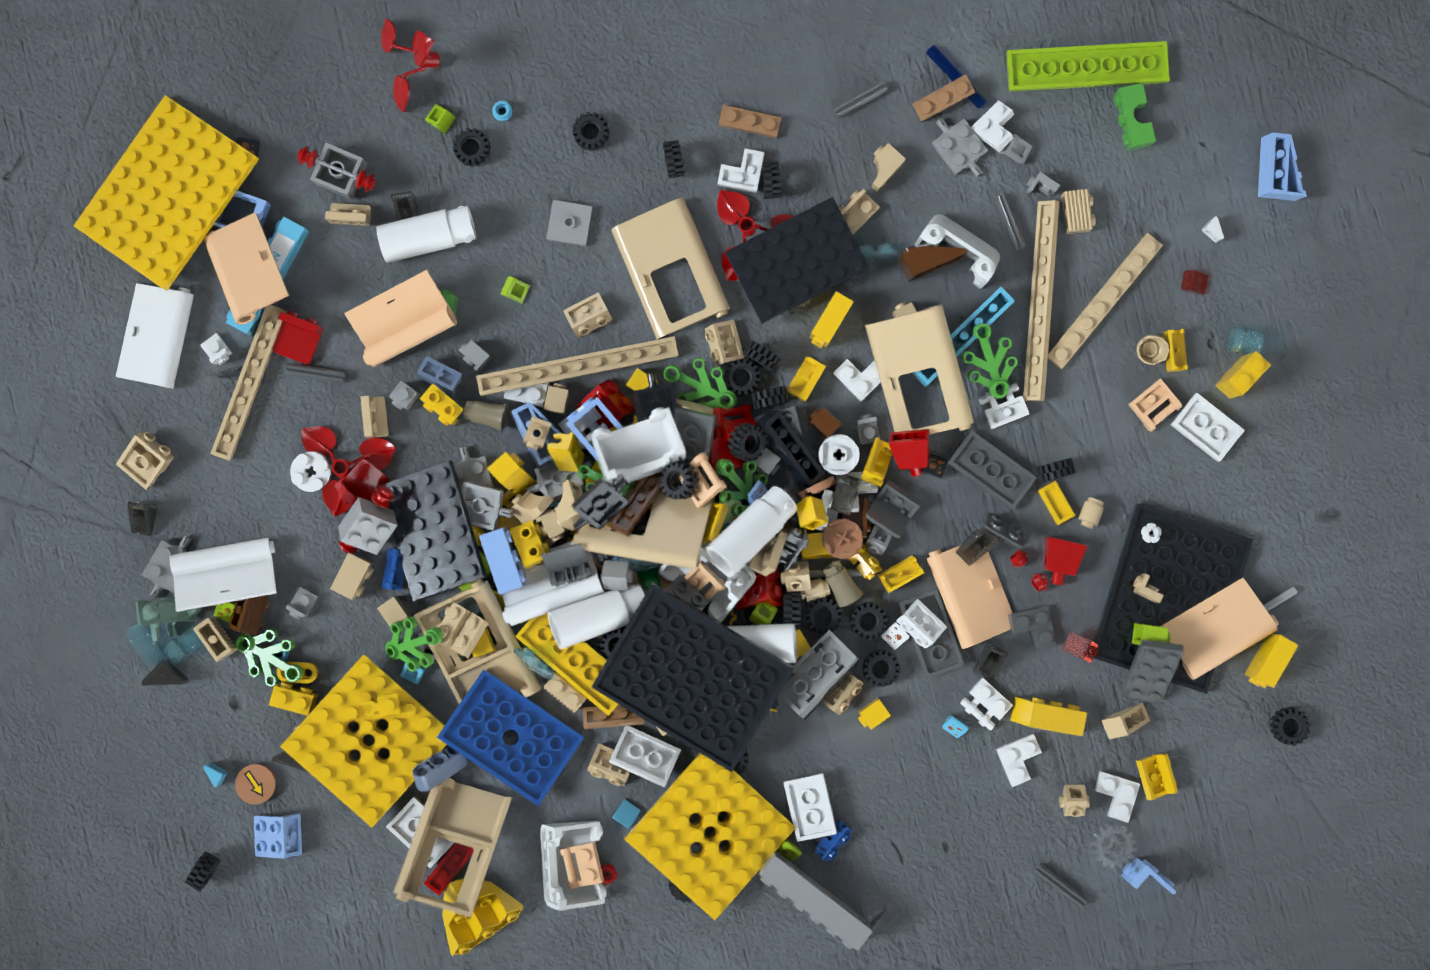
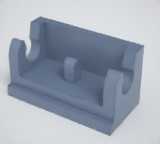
M428 356L425 357L417 371L419 380L429 385L434 384L440 390L453 397L456 394L458 384H461L462 373Z

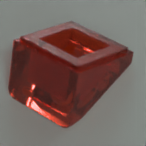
M1196 270L1184 271L1181 290L1205 295L1209 275Z

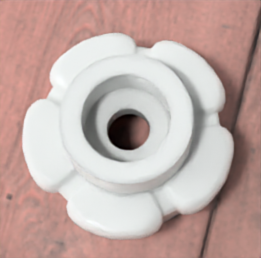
M1148 523L1147 526H1144L1141 530L1143 540L1148 543L1157 542L1161 535L1160 527H1157L1154 523Z

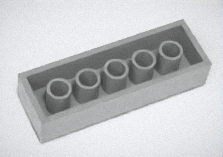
M773 852L766 863L759 869L760 880L769 887L771 884L776 887V892L784 899L789 897L798 910L801 912L803 910L807 911L812 921L818 925L821 922L829 934L833 937L838 935L843 940L842 943L850 950L854 948L858 951L873 932L867 920L779 852Z

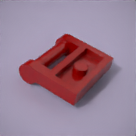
M748 404L735 408L723 409L718 407L713 409L716 423L726 442H729L728 439L732 438L730 433L731 431L735 432L734 428L736 426L739 427V424L749 423L756 426L755 420L751 415V407ZM741 415L742 419H725L727 416Z

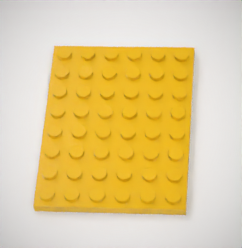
M165 95L78 218L74 227L159 287L168 291L259 158Z

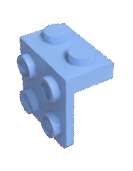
M1136 858L1122 870L1121 877L1136 889L1151 875L1173 895L1176 893L1172 888L1174 884L1161 873L1157 875L1159 870L1145 859L1141 861Z

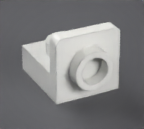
M217 333L200 345L209 356L210 362L215 365L225 363L229 359L228 356L232 354V351Z

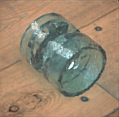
M1233 326L1227 342L1228 352L1240 354L1244 351L1246 355L1257 351L1260 354L1264 338L1263 332L1253 329L1247 332L1245 328Z

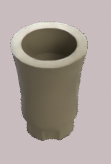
M467 400L463 412L464 419L503 432L509 416V405Z
M839 560L823 568V572L826 575L825 578L835 595L839 607L847 606L863 595L861 589L855 584Z

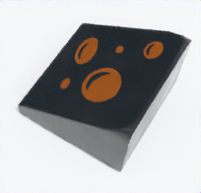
M242 137L236 138L238 145L256 157L259 156L260 141Z
M929 453L928 466L923 468L922 472L942 479L948 460Z

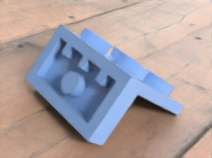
M290 814L280 817L254 816L255 856L285 859L302 855L301 814Z

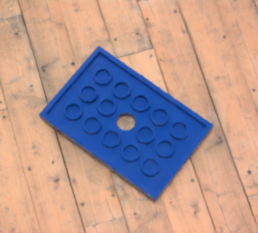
M483 669L436 738L539 806L584 737ZM509 729L515 730L519 737L517 743L512 746L506 745L503 741V734Z

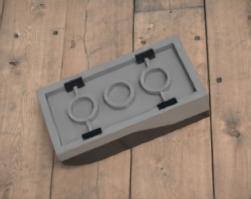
M829 630L794 665L795 669L779 695L800 717L806 720L849 677L857 667L859 659Z

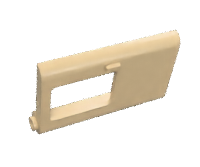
M684 198L675 199L611 229L657 340L716 315L717 318L728 314L729 304ZM686 258L703 296L706 308L671 323L652 280L651 273L668 264Z
M936 305L919 312L865 325L894 432L929 429L930 434L955 428H959V430L971 428L974 420L942 305ZM928 368H935L949 414V421L915 429L911 425L899 376Z
M637 485L629 486L626 492L628 498L633 493ZM661 490L651 503L653 507L644 535L629 534L627 537L620 532L592 528L590 524L586 523L578 533H575L573 544L581 543L583 550L588 552L697 570L700 564L703 536L712 503H714L715 499L712 498L702 508H697L691 497L687 499H671L666 496L667 493H663Z
M476 580L471 583L472 587L414 615L423 635H425L427 630L436 627L437 624L442 622L438 615L440 611L451 606L453 602L458 603L473 597L485 620L489 622L488 626L497 642L495 646L496 651L480 658L472 657L463 661L456 651L441 642L436 645L428 644L459 704L483 669L524 697L533 695L541 689L510 624L505 623L502 615L503 611L487 580Z
M447 778L432 788L393 892L397 895L396 899L408 902L411 899L471 917L512 798L460 784L451 778ZM439 838L474 849L458 898L454 903L419 892V887L435 842Z

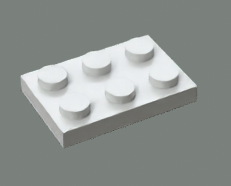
M1198 393L1192 396L1171 423L1172 427L1217 462L1223 459L1244 432L1243 428Z
M625 726L609 762L665 787L681 749L633 727Z
M824 773L783 782L792 822L796 827L794 830L797 842L837 834Z
M416 796L386 826L408 848H410L425 806ZM441 838L437 839L427 866L431 868L454 842Z

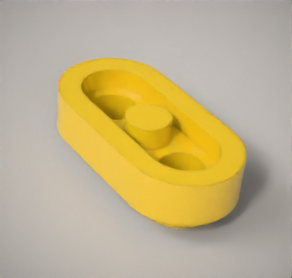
M287 662L290 665L296 664L301 666L304 671L303 677L300 680L290 682L285 677V671L277 668V676L283 682L311 683L319 675V670L313 663ZM307 669L312 671L311 676L306 675Z

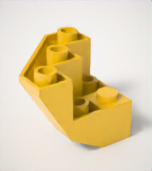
M464 879L451 882L444 892L443 900L451 903L456 902ZM483 881L471 917L443 909L442 916L451 955H464L468 953L473 947L493 936L495 932L518 919L520 912L524 908L523 905L492 882Z

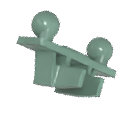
M175 598L137 601L138 625H150L153 642L160 641L159 624L166 623L168 637L176 636L175 623L197 620V614L201 611L202 607L176 611Z

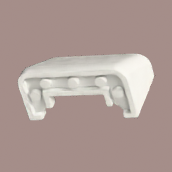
M944 215L934 216L914 245L917 247H937L941 240L954 248H967L968 253L966 256L975 261L970 268L974 273V282L972 284L981 289L994 274L1000 260L999 252Z
M661 407L653 410L649 419L612 432L603 427L596 429L591 434L604 479L609 484H617L622 477L630 483L666 470L665 466L670 465L669 463L685 461L686 451L669 408L663 409Z
M702 543L700 561L703 560L719 578L726 581L725 585L727 587L723 591H719L710 600L712 603L708 607L709 616L721 623L754 583L756 575L747 565L734 576L726 575L708 557L706 547L710 544ZM663 564L658 573L666 580L673 582L679 575L685 577L692 569ZM709 581L700 592L704 595L714 585Z
M599 821L552 823L541 826L544 899L549 907L561 911L605 904L607 891L602 883L568 889L567 882L569 880L564 859L559 852L560 848L599 841L600 836L603 835V829ZM570 853L576 879H581L575 853Z

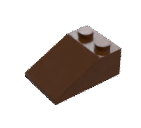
M913 245L903 250L904 252L901 253L902 255L898 261L907 282L963 259L968 250L967 248L919 246L916 248Z

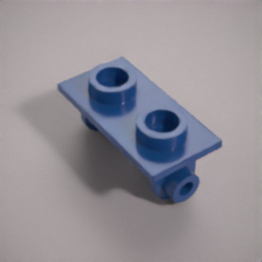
M388 548L382 588L402 591L405 572L400 558L402 554H400L398 549Z
M841 820L838 823L835 822L837 834L830 835L832 837L831 840L824 836L815 847V853L820 857L824 855L821 858L824 861L833 860L839 852L837 849L841 844L847 843L851 837L850 833L853 830L848 827L844 829L846 825Z

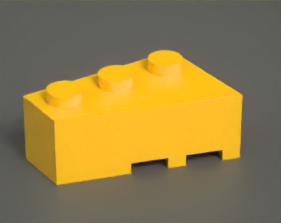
M505 452L487 468L509 491L512 490L515 496L519 493L523 495L527 492L526 488L537 484V481L523 467L525 462L514 453L509 454Z
M1019 697L1014 698L1010 721L1028 727L1083 737L1087 712L1080 711V706L1068 704L1067 708L1062 707L1063 703L1050 701V704L1044 703L1045 700L1034 697L1032 700Z

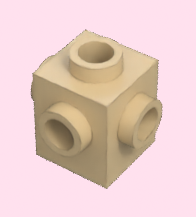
M808 561L795 562L788 570H786L784 563V572H781V582L786 584L787 592L811 590Z
M1064 785L1063 794L1059 796V807L1063 808L1064 816H1085L1086 808L1090 806V799L1086 794L1085 785Z

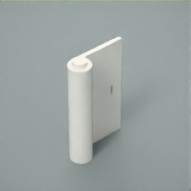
M136 283L116 377L171 389L174 388L194 297L193 294H190L191 290L179 287L178 291L171 289L166 291L160 287Z
M262 538L169 555L170 567L174 577L176 611L275 594L276 584L272 553H275L274 541H270L269 538Z
M573 541L551 548L550 551L574 545ZM584 551L592 571L591 575L577 580L576 577L575 582L573 578H570V583H567V580H565L566 584L559 585L558 587L555 585L551 586L550 576L544 562L527 569L524 567L522 560L518 562L520 570L523 569L526 581H524L525 585L523 587L502 593L506 606L505 611L502 612L505 623H510L513 626L603 593L604 589L591 552Z

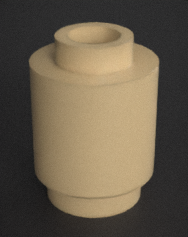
M1088 497L1078 520L1082 521V526L1091 529L1093 526H1098L1104 510L1102 507L1104 502Z
M821 578L810 581L811 590L800 591L802 599H806L807 602L826 598V595H830L827 580H822Z

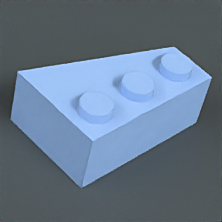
M1272 132L1261 137L1258 197L1292 201L1307 197L1306 191H1303L1300 180L1302 175L1301 172H1298L1296 164L1297 155L1291 134Z
M531 402L511 412V416L523 439L532 417L549 422ZM552 424L543 448H538V450L528 448L537 467L553 461L547 449L548 444L561 442V439L553 437L554 434L561 432ZM535 430L533 435L539 437L541 433Z
M505 526L480 535L479 537L498 593L502 594L523 587L526 577L523 569L520 570L519 556L517 551L514 550L512 535L508 527Z

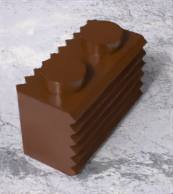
M824 407L821 410L817 408L808 418L811 420L809 426L818 431V434H821V437H824V439L829 438L842 424Z
M264 595L235 601L236 604L234 605L228 627L237 632L258 635L259 630L263 627L262 619L264 612L269 607V596Z

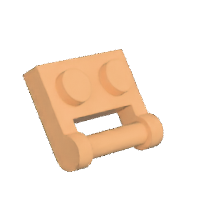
M1158 379L1128 404L1150 432L1155 430L1156 425L1172 412L1178 411L1183 407L1162 379ZM1168 399L1170 404L1150 420L1147 415Z
M706 453L699 454L689 463L690 466L695 467L693 471L698 472V475L695 477L699 478V482H696L699 487L694 489L696 491L695 494H691V499L697 508H702L718 492L726 488L724 481H720L708 462L709 458ZM700 465L713 483L712 487L709 486L698 469ZM678 473L677 476L683 484V477L681 473Z
M703 560L700 561L697 570L692 569L684 577L698 591L710 581L714 586L703 595L709 601L719 591H723L727 587L725 585L726 581L719 578Z
M595 841L559 849L560 855L564 859L569 880L567 882L568 889L598 884L604 881ZM570 853H575L581 879H576Z

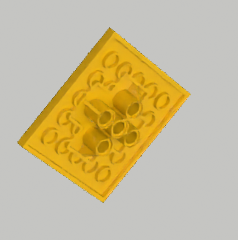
M363 654L280 747L372 828L415 781L412 771L414 767L437 752L442 751L447 744L436 738L445 725L369 657ZM398 693L401 708L400 714L380 717V713L377 711L372 716H365L366 712L372 711L371 705H363L365 701L372 700L378 702L377 696ZM380 719H385L388 722L387 729L379 728L378 721ZM351 721H356L359 724L358 731H352L349 728ZM365 735H372L375 740L374 744H366L364 741ZM381 748L389 750L390 756L388 758L380 756L379 751ZM352 750L360 752L361 757L359 760L352 759L350 755Z
M699 753L624 839L711 918L716 920L796 827L734 770L731 772ZM726 811L727 817L722 821L718 820L719 813ZM693 813H698V820L694 823L690 822V816ZM713 827V833L705 836V829ZM722 840H728V846L725 849L719 848ZM695 842H699V849L697 851H691V845Z

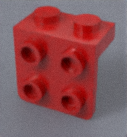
M289 310L287 314L280 312L278 319L283 322L272 348L273 352L309 365L324 328L318 326V321L307 317L306 321L300 319V315Z
M610 378L598 384L575 407V410H577L591 397L593 399L598 397L618 422L635 409L631 401L622 394L617 384L611 381ZM596 405L595 409L601 416L596 421L597 424L600 426L604 423L608 429L614 426L612 422Z
M360 458L336 483L335 488L340 493L338 497L345 504L350 502L354 505L358 497L371 501V495L377 493L376 488L388 483L389 478L365 458Z
M778 568L767 576L753 570L756 579L735 605V608L743 610L762 602H766L774 607L782 605V590L780 588V572Z

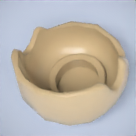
M1153 334L1142 338L1136 347L1138 358L1143 363L1156 365L1165 361L1170 352L1169 345L1164 338Z

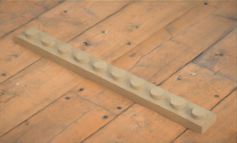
M1057 200L1038 201L1023 399L1025 401H1045L1060 203Z
M674 336L478 375L476 378L480 396H486L676 358L679 355Z

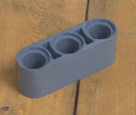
M450 746L445 747L442 751L437 752L414 767L412 771L416 788L423 792L434 788L463 769L468 763L467 758Z

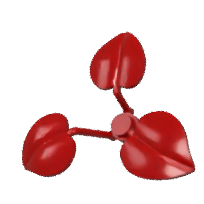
M385 18L381 31L383 50L386 53H390L392 47L412 52L414 53L415 64L420 66V68L403 73L402 76L397 75L393 83L395 103L402 112H406L405 108L410 94V87L406 77L420 71H426V68H437L440 61L438 52L430 51L435 40L427 36L423 31H416L412 43L413 49L396 44V28L390 19Z
M726 190L719 191L717 198L718 215L721 221L729 226L736 224L739 220L738 227L743 234V242L746 241L747 236H752L756 229L768 230L759 224H755L752 218L745 217L749 213L750 203L744 195ZM787 214L775 216L771 219V228L794 216ZM724 252L721 258V265L728 281H736L738 278Z
M324 426L304 427L301 431L302 443L306 452H319L325 457L329 453L333 462L332 471L340 479L350 470L351 465L355 464L360 458H365L379 470L385 469L391 462L396 447L385 439L369 438L362 442L359 447L362 457L350 462L344 458L337 460L333 451H331L336 445V436L331 429ZM337 480L329 481L322 490L324 503L333 516L343 514L352 506L350 502L345 504L338 497L340 493L335 488Z

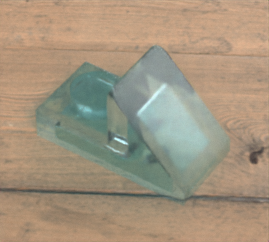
M196 625L192 626L178 638L172 639L163 649L174 666H177L204 645L193 630Z

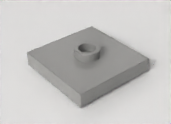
M553 200L546 239L586 247L593 207Z

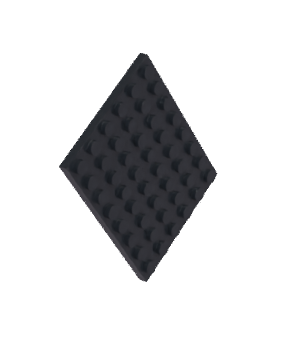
M1136 503L1089 657L1130 670L1139 645L1132 643L1134 623L1160 627L1240 580L1244 573L1253 539ZM1148 523H1154L1161 529L1160 539L1155 543H1148L1143 540L1141 530ZM1141 574L1150 575L1145 587L1151 585L1159 589L1158 593L1163 595L1160 603L1150 601L1133 592L1135 589L1133 584L1137 576H1141ZM1180 659L1171 683L1207 694L1215 668L1192 680L1186 673L1182 665L1183 661Z
M652 583L591 688L732 772L795 667L655 583Z

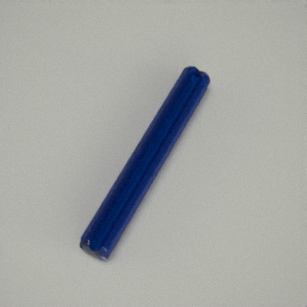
M935 45L927 50V55L952 82L963 76ZM972 85L975 93L967 98L980 109L987 101Z

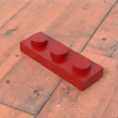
M455 843L423 884L440 896L473 854L474 849Z

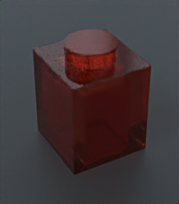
M1070 632L1062 650L1091 663L1097 654L1099 644Z

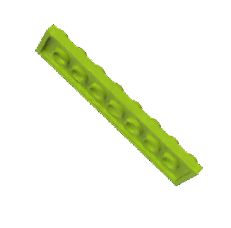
M1167 41L1007 50L1006 52L1009 92L1136 85L1140 83H1168L1170 81Z

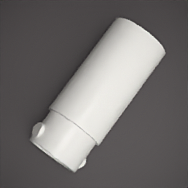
M459 206L448 211L443 209L376 227L380 249L386 263L455 247L456 244L470 243L472 240L477 239L473 218L468 206Z
M773 486L760 499L755 500L706 547L708 557L723 573L728 576H734L784 527V523L797 512L795 502L784 490Z
M629 583L628 591L610 590L548 612L550 628L558 647L564 649L627 626L645 596L638 583Z
M795 624L727 626L783 661L796 663L797 638Z

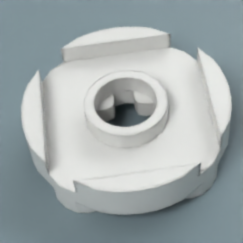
M837 434L832 435L822 443L818 456L824 470L833 475H844L854 469L859 461L860 454L858 446L850 437ZM837 449H841V453L845 454L844 457H841L840 461L833 457V453H836Z
M309 451L299 454L291 465V480L301 490L314 492L322 489L331 480L332 467L327 458L319 452ZM313 466L316 475L309 477L306 469Z

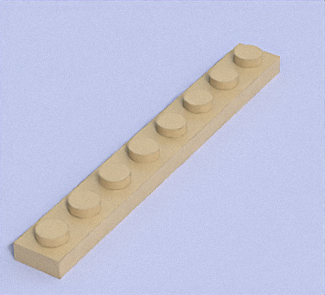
M1149 233L1144 235L1050 350L1048 360L1058 368L1063 369L1163 246Z
M273 305L265 307L210 454L232 461L283 322L278 317L280 312L287 314L286 310Z

